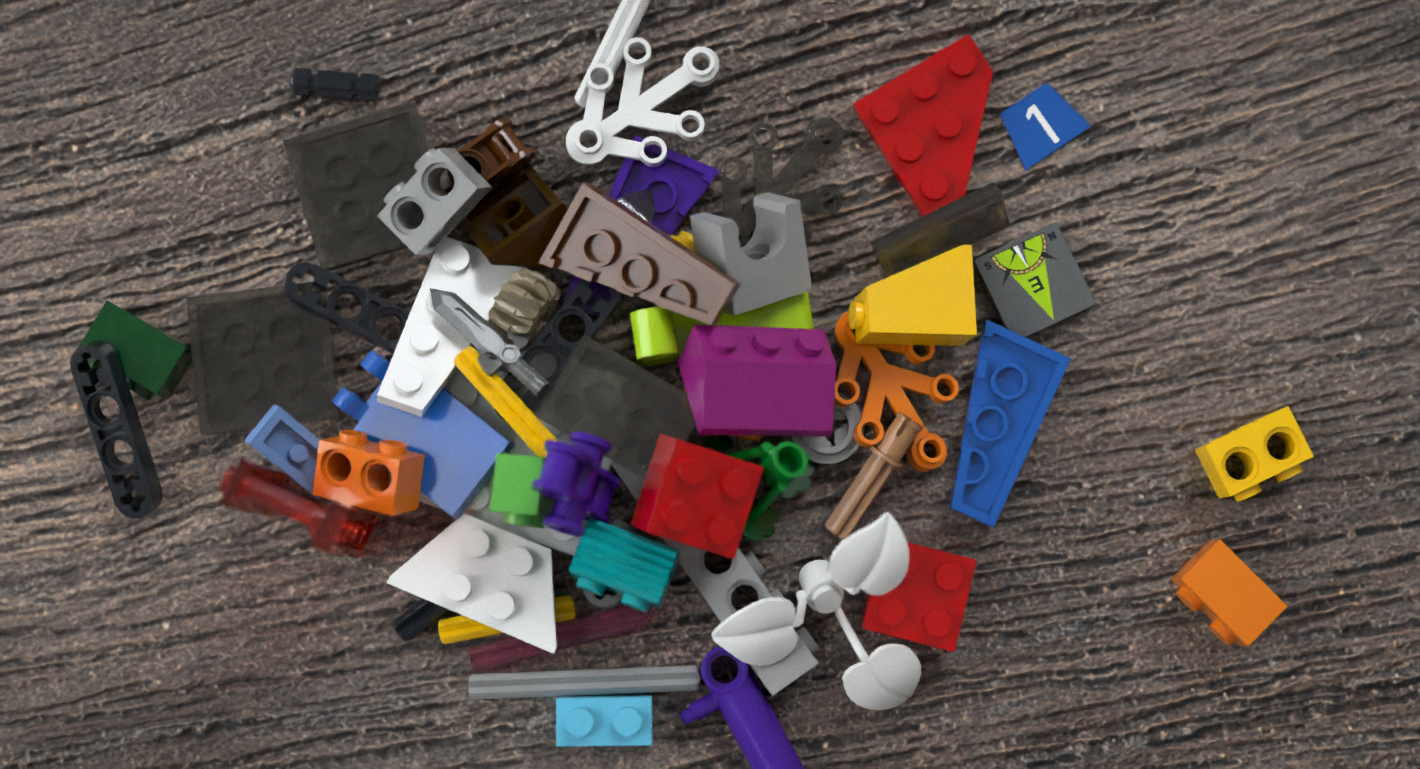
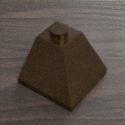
M528 164L484 196L460 222V225L492 265L550 268L538 262L567 212V208Z

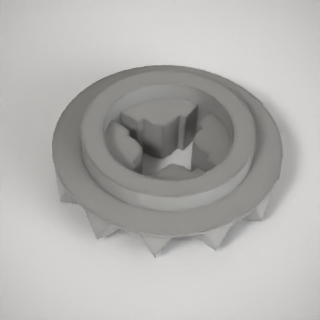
M838 392L841 398L845 400L850 399L846 395ZM855 402L846 408L834 405L833 422L838 421L840 423L846 421V424L841 425L840 428L834 431V446L832 447L826 437L791 436L792 441L809 455L810 460L818 464L840 463L853 455L859 447L853 438V428L860 422L861 411ZM864 425L862 426V434H863V435H864Z

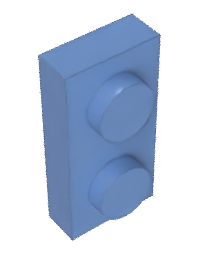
M274 404L244 441L312 497L319 500L321 497L312 495L319 439L284 409Z

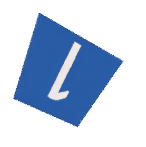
M1045 83L1000 113L1025 170L1091 127L1048 83Z

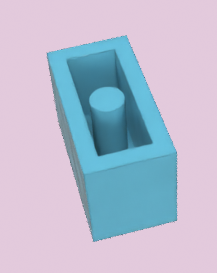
M653 695L559 696L556 698V746L652 745Z

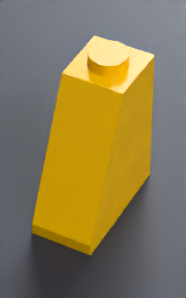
M972 245L956 247L871 284L854 298V301L850 303L848 313L849 326L851 329H855L856 344L963 346L977 335Z

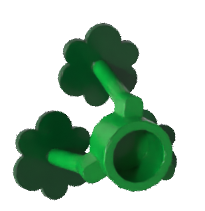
M728 435L720 436L718 439L715 437L706 438L702 443L703 448L743 461L755 458L762 460L761 466L764 467L762 476L764 482L771 486V489L760 501L754 497L742 535L751 543H757L763 537H772L775 533V528L772 524L776 520V514L769 506L778 496L782 499H791L797 494V491L806 492L809 490L811 481L808 477L813 474L815 469L814 462L810 460L809 455L799 445L789 441L782 442L776 447L769 442H764L759 447L747 450L733 446L732 439Z

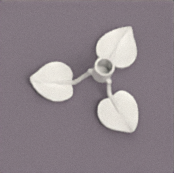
M885 512L869 526L844 539L833 551L830 562L814 560L803 566L799 572V582L802 590L796 592L798 600L796 612L792 602L785 598L770 597L756 601L737 611L718 625L711 633L714 642L744 663L755 666L770 665L785 658L796 647L798 636L794 628L803 624L807 604L813 610L823 614L834 612L853 649L862 661L849 667L843 674V686L848 697L855 704L870 710H886L901 705L907 698L913 695L920 680L921 665L917 655L911 648L893 643L878 647L868 656L840 606L844 597L843 589L855 595L862 588L870 595L879 596L888 593L901 583L908 571L909 550L900 526L889 512Z

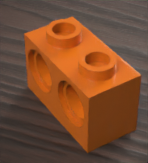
M340 430L339 436L319 440L312 495L390 516L418 510L425 459L424 454L408 451V444L401 441L380 440L379 443L367 440V433L356 430ZM348 459H349L350 464H351V471H350L349 466H348ZM388 469H389V471H390V473H391V482H390V480H389V478H388V474H387V470H388Z

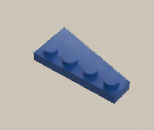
M987 319L984 320L949 508L990 527L995 526L1071 358Z

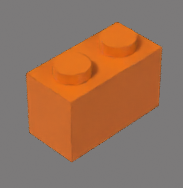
M1221 539L1209 540L1171 578L1179 587L1175 592L1177 597L1192 611L1197 612L1201 609L1213 621L1209 625L1210 630L1228 646L1233 642L1237 646H1249L1288 607Z

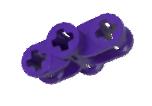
M572 431L569 440L573 443L572 445L555 440L545 441L546 458L539 479L533 480L531 488L543 496L554 500L550 515L544 516L542 522L544 526L568 535L583 537L586 531L583 521L587 522L589 517L609 524L610 518L607 516L614 489L620 488L622 480L601 468L604 454L609 453L612 448V444L609 441L592 434Z

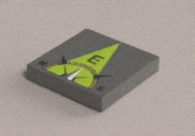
M1057 222L973 260V266L1002 326L1021 336H1031L1096 305Z

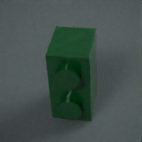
M108 300L78 346L79 348L94 340H102L112 345L119 355L125 376L130 379L128 382L130 390L150 401L154 394L169 400L197 354L193 349ZM90 358L88 360V364L91 367H97L98 369L103 367L100 359Z

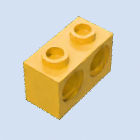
M1289 406L1275 410L1194 449L1218 498L1234 496L1236 502L1261 492L1262 488L1259 483L1272 476H1275L1277 482H1281L1303 472L1304 470L1300 463L1314 457ZM1271 435L1278 436L1284 442L1285 453L1280 460L1272 457L1268 451L1267 443ZM1231 454L1239 457L1244 465L1243 475L1238 480L1232 478L1226 471V460Z

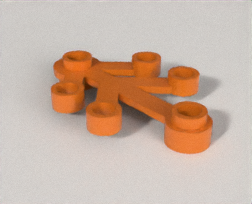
M849 311L845 312L837 320L834 327L835 340L843 350L835 382L834 405L846 408L859 398L860 387L855 378L861 359L870 372L860 422L853 428L855 442L861 447L869 448L882 440L884 428L880 418L884 400L886 399L895 416L899 411L910 417V421H916L923 427L906 451L909 464L920 472H930L938 468L947 457L946 444L940 436L927 431L903 389L929 396L937 404H946L954 399L959 392L957 380L949 374H941L933 378L887 364L879 349L905 355L910 363L921 365L933 357L935 345H923L926 354L924 357H921L914 352L913 345L856 344V336L849 326ZM938 382H943L948 386V396H943L938 392ZM839 385L849 388L851 392L849 400L839 396ZM863 425L873 428L875 432L873 440H868L863 436ZM925 443H930L935 447V458H930L924 453Z

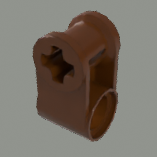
M508 116L492 123L477 138L457 151L470 165L477 166L482 171L481 176L492 187L520 171L536 155L533 148H526L512 130L513 122ZM447 169V175L453 188L455 183L454 177Z

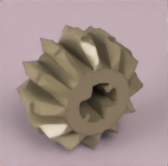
M523 268L518 272L515 271L510 275L507 283L501 284L499 294L494 297V305L489 311V324L504 336L503 342L512 345L506 338L508 332L517 333L526 338L528 345L524 349L525 351L555 316L556 311L560 307L561 289L549 280L547 276L538 271L533 272L527 268Z

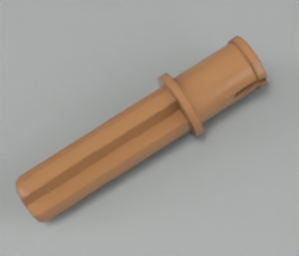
M898 411L896 418L884 434L882 440L877 446L872 445L870 447L872 454L826 521L825 527L830 533L843 540L851 535L894 469L902 467L903 464L900 460L918 433L923 429L916 421H910V417Z

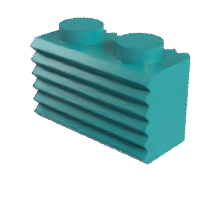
M589 517L585 527V534L580 538L576 553L569 567L571 576L578 579L576 587L598 596H603L605 589L623 595L620 603L638 611L647 613L649 606L661 609L680 559L679 550Z

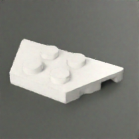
M464 513L389 576L387 583L553 654H555L558 648L552 550Z

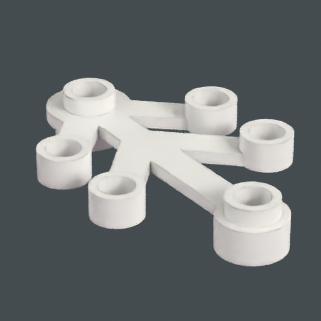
M636 37L628 40L624 46L626 68L619 108L603 121L605 94L610 91L614 84L613 71L604 63H596L590 66L586 72V83L589 91L584 119L573 124L566 136V148L569 155L576 162L583 165L598 164L608 155L640 160L649 167H657L665 161L667 156V147L661 138L650 136L642 142L614 136L627 127H635L676 134L686 141L699 139L704 132V119L698 112L688 110L681 115L652 110L690 84L697 87H705L712 84L719 73V59L716 53L702 46L689 50L683 59L682 67L640 95L644 67L651 59V47L643 38ZM634 47H641L645 50L646 55L642 59L636 60L630 57L629 51ZM703 57L709 61L710 66L705 70H697L692 63L696 58ZM597 72H603L609 79L603 85H596L591 80L592 76ZM693 119L699 124V128L697 131L689 133L682 128V123L685 120ZM586 134H592L598 141L595 146L586 148L581 145L580 139ZM650 145H656L661 149L662 153L659 157L651 159L645 155V148Z

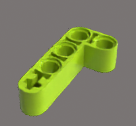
M808 291L735 316L724 312L718 324H714L722 326L815 329ZM652 307L631 312L630 320L638 366L677 362L694 324H710L662 307Z

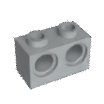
M432 148L416 162L414 168L417 172L406 184L401 182L386 195L384 202L387 205L377 215L416 256L431 254L492 188L454 148H438L437 150ZM446 169L453 174L455 181L454 187L449 194L444 192L440 185L441 174ZM414 203H417L423 210L424 217L419 227L415 226L410 219V209Z

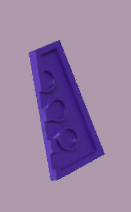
M635 135L633 141L642 142L644 140V138H641L637 135ZM650 145L645 148L644 153L647 157L654 159L659 157L662 151L658 146ZM667 149L665 161L657 167H649L640 160L625 158L609 196L667 235H673L717 178L719 170L670 149ZM575 276L572 277L562 300L563 304L583 279ZM594 283L590 287L594 296L589 304L585 307L582 301L578 300L574 307H578L589 316L598 319L600 315L594 314L592 311L594 306L601 299L610 302L613 297L609 292V286H598Z

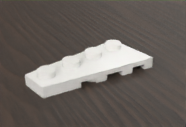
M446 237L434 252L377 394V402L422 417L456 371L457 366L453 361L455 357L465 348L474 346L434 310L430 288L456 293L489 323V311L494 305V297L501 290V284L507 283L510 275L515 271L518 272L523 268L528 269V267L492 265L478 247Z

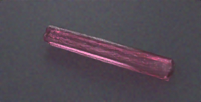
M624 606L557 624L556 638L558 648L556 651L649 626L651 624L649 610L646 613ZM509 637L472 647L469 650V659L473 670L480 672L550 652L518 638Z

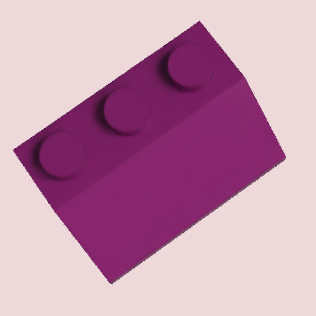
M694 324L678 360V366L699 434L830 437L833 431L836 362L823 329Z

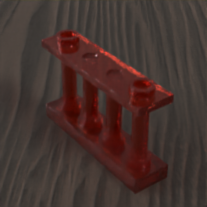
M243 458L240 459L237 466L232 464L227 469L219 486V491L224 493L219 504L227 508L268 516L270 511L273 510L309 527V533L315 535L310 546L330 555L360 558L380 517L365 509L331 500L328 508L282 488L287 477L282 471Z

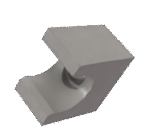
M770 192L754 196L753 207L756 213V228L752 238L742 248L739 242V227L735 220L707 212L690 216L695 253L741 283L725 313L735 316L812 290L800 200Z

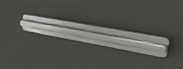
M696 665L472 674L468 680V692L471 699L479 700L696 691L700 688V669Z

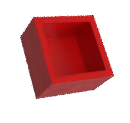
M660 434L631 525L660 537L734 559L764 467Z
M907 542L909 566L904 579L886 594L879 596L866 594L858 628L955 652L977 560Z

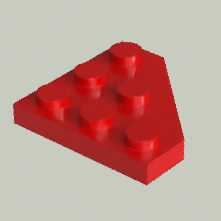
M969 34L855 102L852 107L924 222L961 200L965 196L993 74V70Z

